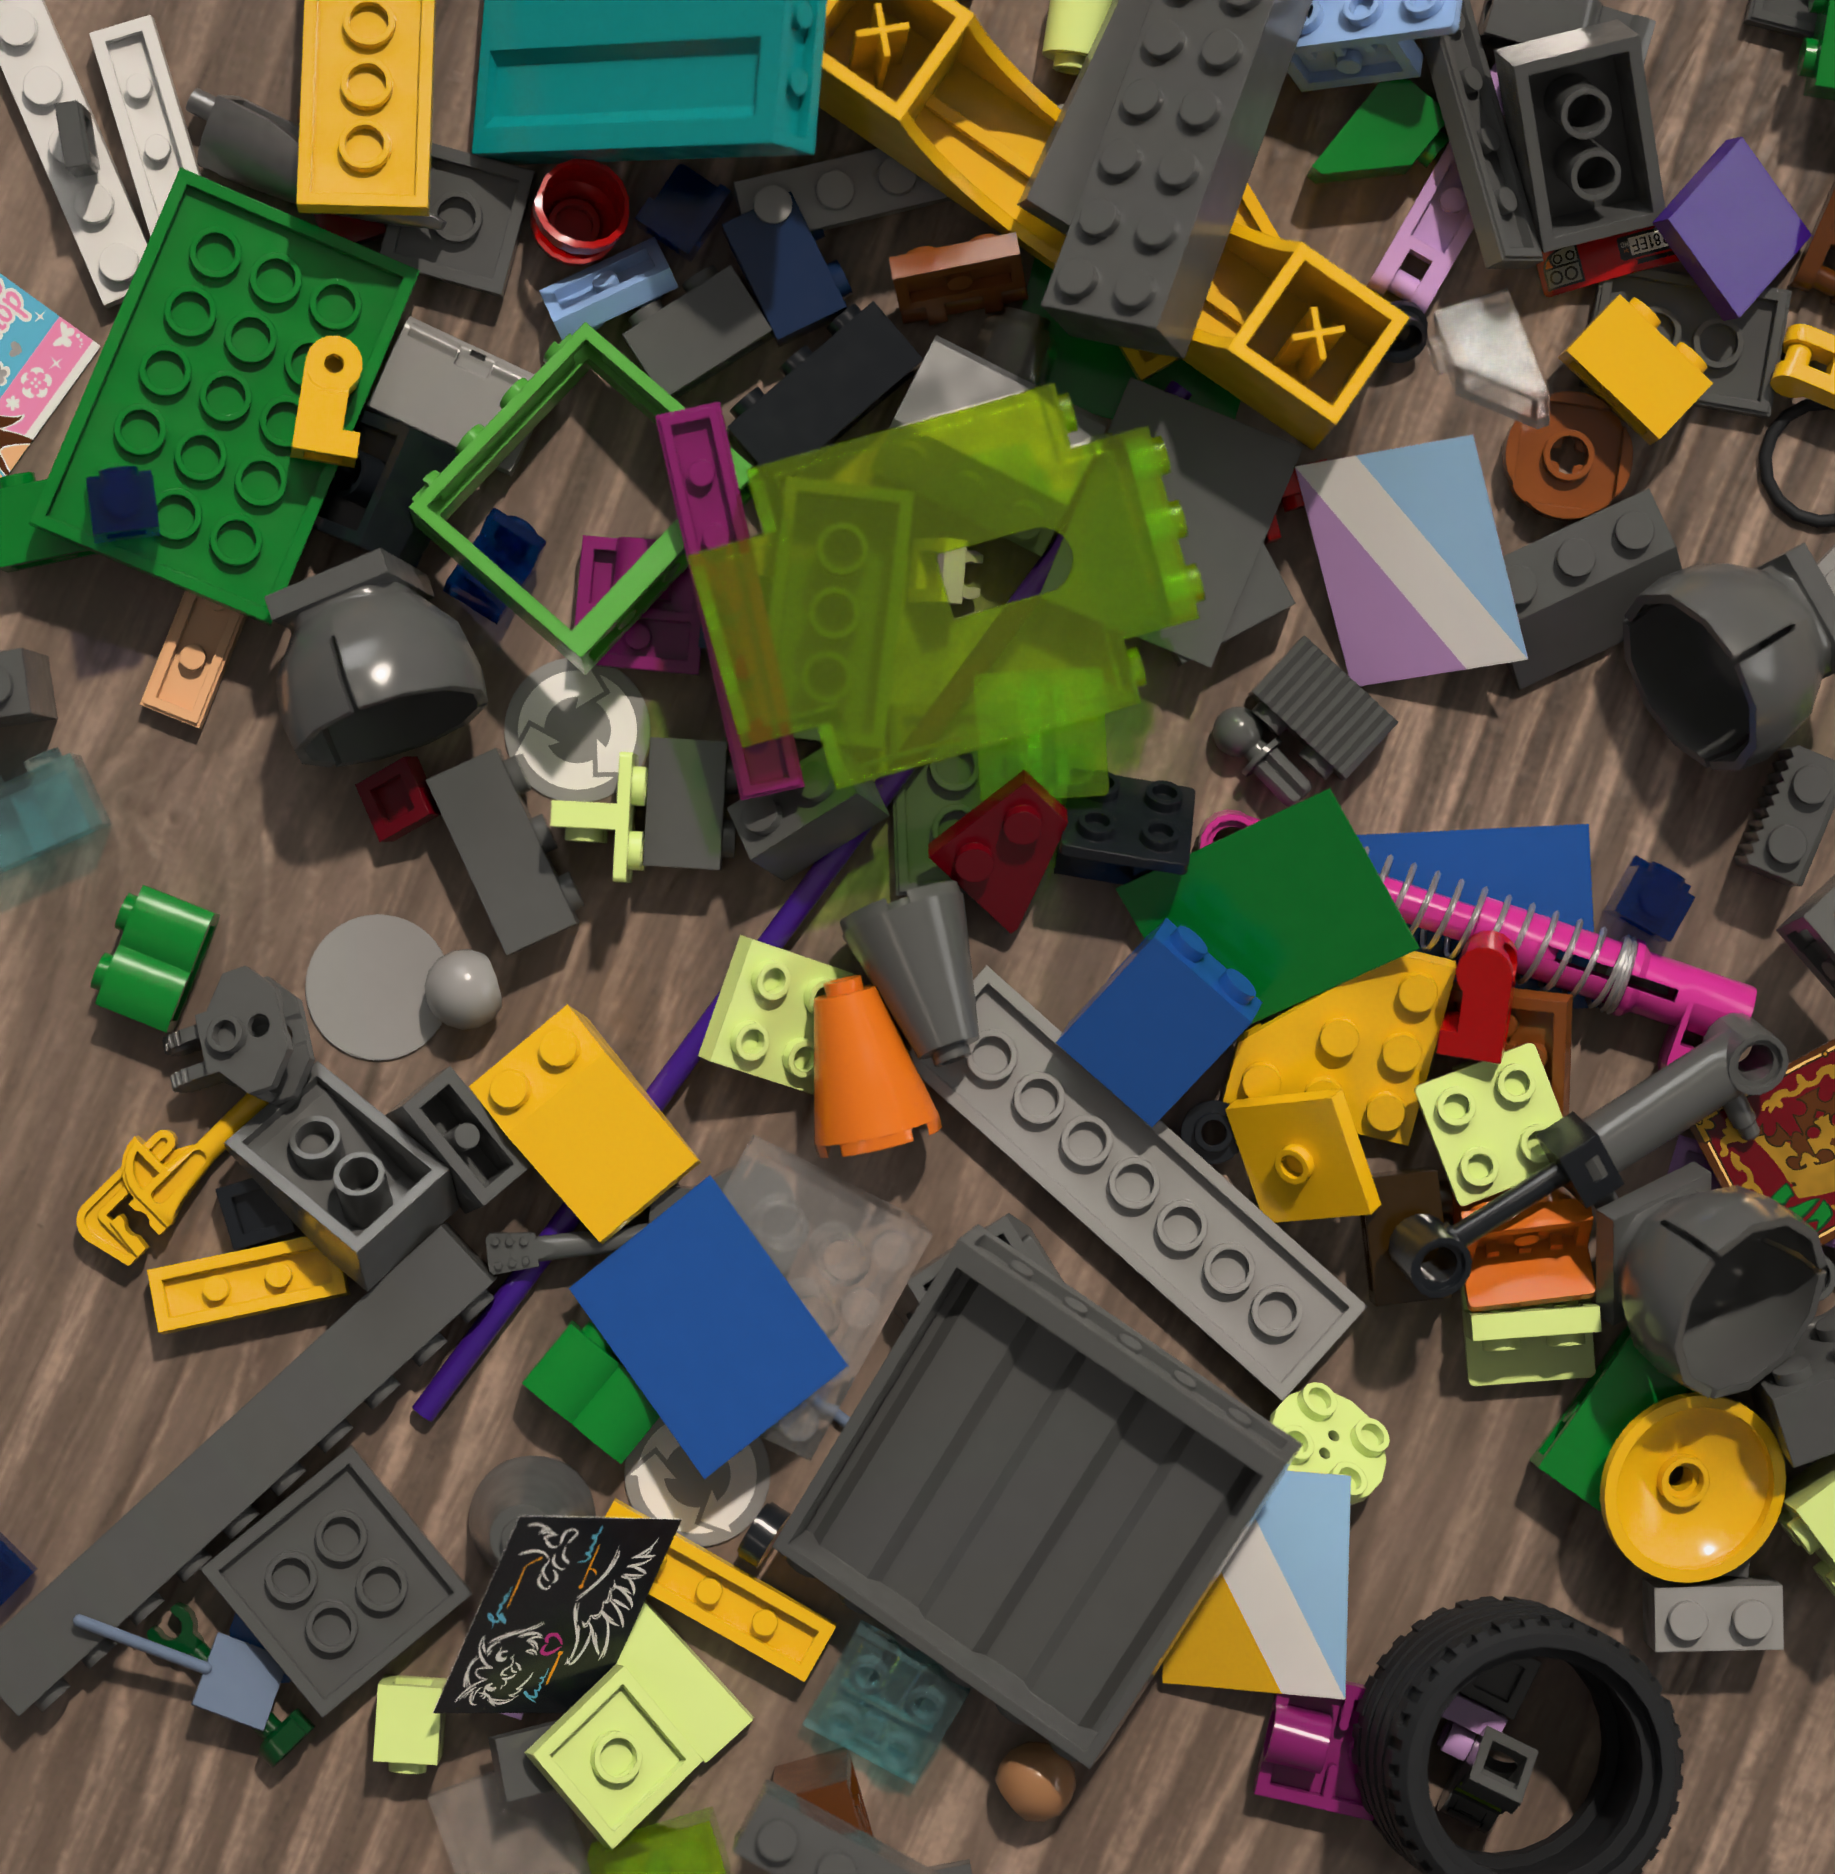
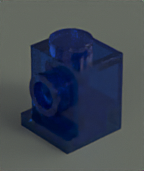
M121 466L98 471L99 476L86 477L94 543L160 536L155 488L151 470L138 471L137 466Z
M1634 855L1603 911L1658 942H1671L1692 905L1695 896L1688 893L1691 886L1685 883L1686 879L1657 862L1652 861L1649 863Z

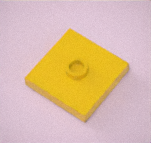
M1342 1088L1237 1099L1225 1109L1259 1209L1274 1223L1371 1215L1382 1205Z

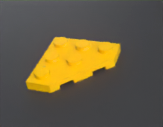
M1413 951L1293 1005V1008L1263 1025L1258 1023L1244 1031L1236 1041L1223 1090V1102L1231 1104L1237 1099L1342 1088L1357 1134L1409 1146L1419 1110V1103L1414 1089L1417 1085L1426 1082L1439 1037V1030L1456 975V961Z

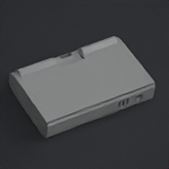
M410 316L369 399L367 409L382 417L410 426L456 449L460 440L471 428L477 424H482L485 427L501 410L499 404L502 397L516 381L521 378H526L529 381L535 374ZM534 429L495 470L510 477L513 476Z

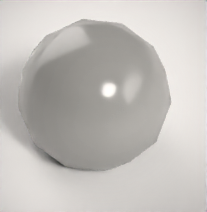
M471 949L453 950L438 958L428 971L424 985L426 1002L434 1016L447 1026L461 1030L479 1028L492 1021L501 1010L502 997L497 977L489 958L484 953Z

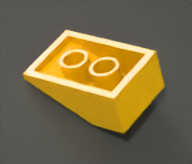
M568 1004L469 1086L506 1136L602 1244L701 1163L591 1021Z

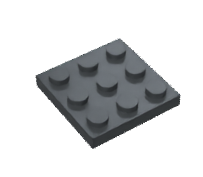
M353 1445L345 1449L200 1569L322 1718L473 1593Z

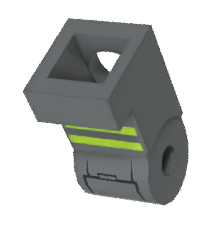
M1487 1725L1474 1741L1464 1761L1459 1760L1453 1768L1443 1788L1437 1810L1484 1834L1487 1833L1499 1814H1503L1505 1811L1512 1814L1521 1805L1539 1751ZM1489 1750L1502 1752L1510 1756L1515 1762L1508 1763L1496 1760L1488 1755Z

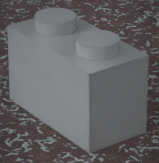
M1749 1575V1578L1719 1576L1714 1579L1692 1583L1672 1582L1657 1577H1642L1643 1641L1655 1652L1784 1650L1783 1585L1770 1575Z

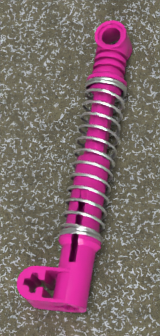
M1226 809L1215 812L1205 820L1199 830V849L1213 843L1214 837L1223 828L1232 826L1243 829L1261 820L1237 810ZM1367 846L1364 849L1369 856L1370 849ZM1392 854L1387 856L1381 874H1379L1405 922L1411 925V933L1414 934L1418 927L1421 928L1420 945L1423 952L1432 950L1441 935L1445 936V957L1452 960L1461 952L1465 943L1472 935L1481 931H1496L1506 935L1513 941L1517 949L1518 966L1516 981L1518 984H1523L1531 978L1538 981L1541 991L1547 992L1554 986L1562 989L1564 994H1568V991L1571 992L1570 994H1573V998L1577 994L1584 996L1589 1008L1599 1005L1600 1011H1606L1607 1014L1611 1013L1619 1017L1627 1012H1631L1669 1025L1659 1052V1070L1694 1049L1690 1043L1682 1041L1685 1030L1705 1036L1709 1027L1722 1016L1730 1013H1743L1750 1017L1752 1016L1757 995L1756 987L1650 952L1645 941L1636 939V937L1631 938L1629 934L1618 941L1606 937V927L1601 928L1599 934L1582 929V918L1577 920L1575 926L1558 921L1560 916L1558 910L1550 918L1535 913L1536 905L1534 902L1529 905L1528 910L1511 905V894L1506 896L1504 902L1487 897L1489 891L1487 886L1482 888L1476 906L1459 901L1465 883L1463 878L1458 881L1452 898L1438 894L1436 889L1441 876L1439 870L1435 872L1428 890L1412 885L1417 869L1416 862L1411 864L1404 882L1388 877L1394 859ZM1428 930L1434 932L1435 935L1432 938L1431 942L1426 946V935ZM1452 938L1458 940L1459 943L1450 954V940ZM1558 950L1566 952L1562 960L1556 958ZM1576 955L1588 959L1587 967L1584 968L1572 964V956ZM1596 963L1608 966L1606 975L1595 971ZM1634 975L1668 986L1667 995L1629 983L1630 976Z

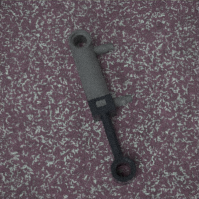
M1730 1013L1718 1018L1709 1027L1702 1044L1583 1120L1577 1114L1571 1112L1535 1135L1550 1164L1455 1225L1451 1226L1448 1222L1443 1223L1439 1218L1430 1214H1415L1405 1218L1395 1227L1389 1239L1388 1251L1391 1261L1421 1294L1431 1298L1449 1296L1456 1293L1466 1283L1471 1273L1472 1259L1467 1249L1468 1246L1560 1187L1564 1186L1584 1207L1588 1208L1594 1205L1595 1209H1598L1619 1198L1615 1190L1624 1185L1619 1174L1620 1172L1721 1107H1723L1733 1128L1738 1130L1742 1139L1746 1141L1756 1139L1759 1136L1760 1128L1756 1122V1115L1745 1094L1761 1095L1771 1091L1782 1081L1787 1072L1789 1061L1786 1047L1776 1036L1748 1015ZM1752 1046V1049L1749 1052L1748 1056L1745 1057L1742 1061H1739V1058L1742 1055V1053L1748 1047ZM1438 1248L1433 1258L1422 1263L1426 1254Z

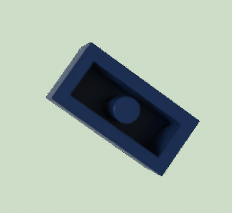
M791 191L789 194L792 198V210L787 219L781 223H765L757 217L754 209L721 224L726 240L764 318L773 331L778 347L831 323L847 309L844 298L853 294L838 260L836 259L826 264L815 242L825 237L823 229L810 231Z

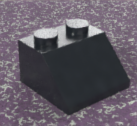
M362 409L353 431L361 433L355 467L338 466L312 529L368 553L381 548L417 568L422 554L427 549L431 539L415 526L409 506L414 502L412 498L424 486L423 478L434 470L441 473L458 456L455 453L456 449L410 426Z

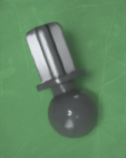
M1231 707L1223 711L1217 717L1213 726V738L1217 747L1231 757H1245L1249 763L1244 767L1242 773L1246 777L1254 773L1285 806L1290 807L1299 803L1309 793L1312 784L1279 750L1283 741L1277 737L1267 744L1263 740V724L1250 709Z

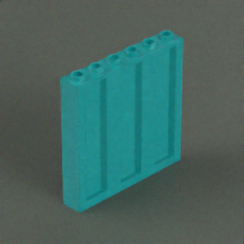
M484 0L472 154L513 165L556 164L572 159L614 162L814 155L827 0Z

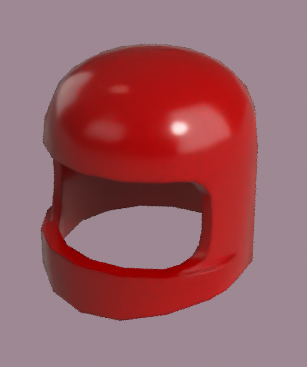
M572 159L554 167L544 177L531 207V231L537 245L549 258L570 266H585L602 259L623 236L629 219V196L623 181L609 167L588 159Z

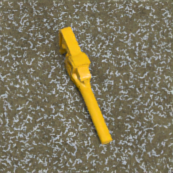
M246 1093L197 1143L175 1149L178 1145V1137L171 1130H160L147 1142L139 1135L134 1136L123 1154L121 1167L80 1207L76 1224L81 1236L127 1266L132 1265L150 1246L141 1235L135 1234L130 1229L129 1219L125 1214H120L114 1219L110 1213L131 1194L134 1199L129 1205L135 1211L146 1214L149 1219V1225L158 1235L164 1234L176 1222L180 1209L192 1190L213 1162L226 1150L224 1142L269 1102Z

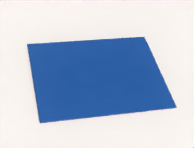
M1589 824L1357 835L1364 848L1369 847V858L1379 874H1381L1387 856L1392 854L1394 859L1388 877L1404 882L1411 864L1416 862L1417 869L1412 885L1428 890L1435 872L1439 870L1441 876L1436 889L1438 894L1452 898L1458 881L1463 878L1465 883L1459 901L1476 906L1482 888L1487 886L1489 890L1487 897L1504 902L1506 896L1511 894V905L1528 910L1529 905L1534 902L1536 905L1535 913L1551 918L1553 913L1558 910L1560 914L1558 921L1575 926L1577 920L1582 918V929L1594 932ZM1418 927L1413 936L1420 949L1415 951L1446 958L1444 954L1445 936L1441 935L1432 950L1423 952L1420 945L1421 928ZM1427 930L1426 946L1434 937V932ZM1451 938L1450 954L1459 943L1458 940ZM1462 950L1454 959H1452L1456 961L1457 965L1461 957ZM1558 950L1556 958L1562 960L1566 952ZM1573 955L1571 963L1586 968L1589 960ZM1529 978L1523 984L1515 982V988L1541 991L1538 981ZM1553 986L1547 992L1562 993V989ZM1577 994L1573 998V1009L1589 1008L1584 996Z
M711 1175L569 1288L704 1479L848 1367V1364Z

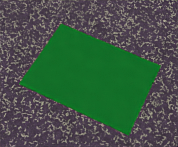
M1330 788L1190 853L1188 871L1185 875L1154 870L1115 888L1143 938L1155 930L1167 917L1177 927L1182 925L1194 931L1206 944L1208 953L1225 968L1235 969L1244 975L1254 986L1256 997L1263 1002L1251 1024L1420 949Z

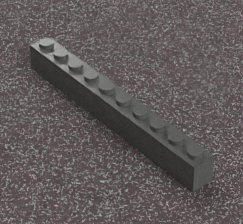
M445 1222L0 1629V1697L18 1717L32 1704L41 1712L45 1711L71 1687L63 1678L70 1669L80 1660L88 1669L92 1668L118 1644L116 1641L76 1627L73 1624L74 1616L81 1614L113 1627L120 1625L127 1617L136 1626L140 1624L165 1601L157 1592L174 1574L183 1583L187 1581L212 1558L204 1548L212 1539L223 1531L231 1540L259 1515L258 1511L251 1504L268 1488L277 1496L282 1494L307 1471L298 1462L316 1444L324 1453L329 1451L354 1428L346 1419L354 1409L364 1401L373 1410L401 1385L393 1374L410 1358L419 1367L423 1365L448 1342L440 1331L449 1322L459 1315L467 1324L495 1299L487 1288L498 1277L489 1272V1267L448 1222Z

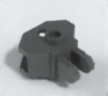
M247 966L222 974L206 1012L195 1015V1025L181 1029L178 1032H172V1034L163 1037L164 1051L167 1055L184 1056L194 1051L202 1050L204 1062L184 1068L171 1075L172 1089L175 1093L179 1092V1094L198 1091L224 1082L233 1087L239 1086L248 1094L273 1105H279L299 1098L315 1062L302 1000L268 976L262 977ZM287 1027H290V1029L292 1030V1040L287 1030Z

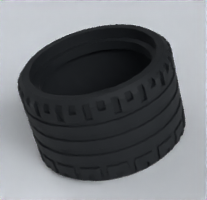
M1488 1596L1471 1601L1468 1599L1456 1602L1453 1609L1448 1610L1442 1607L1432 1612V1615L1425 1620L1420 1619L1411 1626L1412 1631L1405 1637L1400 1635L1392 1643L1393 1647L1386 1655L1383 1653L1376 1663L1379 1668L1375 1672L1374 1677L1369 1675L1364 1685L1366 1690L1363 1698L1359 1699L1356 1708L1359 1717L1358 1723L1353 1724L1352 1737L1354 1738V1749H1351L1352 1762L1357 1765L1358 1773L1354 1775L1356 1785L1360 1790L1361 1801L1365 1810L1374 1817L1373 1825L1389 1846L1399 1855L1403 1856L1404 1860L1423 1874H1641L1643 1872L1641 1868L1646 1862L1654 1859L1659 1851L1656 1849L1662 1838H1667L1671 1829L1668 1825L1672 1815H1676L1680 1802L1676 1799L1678 1790H1681L1683 1786L1684 1776L1681 1775V1764L1684 1763V1754L1678 1745L1681 1733L1679 1724L1675 1723L1674 1710L1670 1700L1660 1694L1663 1687L1658 1679L1652 1675L1640 1658L1629 1654L1630 1649L1613 1637L1553 1607L1549 1608L1542 1603L1517 1597L1504 1596L1503 1600H1499L1493 1596ZM1544 1657L1566 1661L1574 1668L1589 1689L1599 1715L1601 1752L1598 1771L1587 1798L1571 1819L1548 1838L1523 1849L1491 1853L1468 1850L1454 1844L1439 1823L1430 1799L1427 1772L1431 1741L1443 1712L1459 1691L1484 1671L1510 1660Z

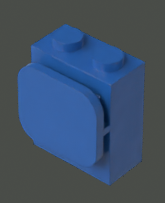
M1166 917L1155 930L1143 939L1111 974L1108 981L1073 1017L1056 1044L1153 1128L1252 1023L1263 1002L1256 997V990L1251 982L1237 970L1225 968L1208 953L1206 944L1194 931L1182 925L1177 927Z

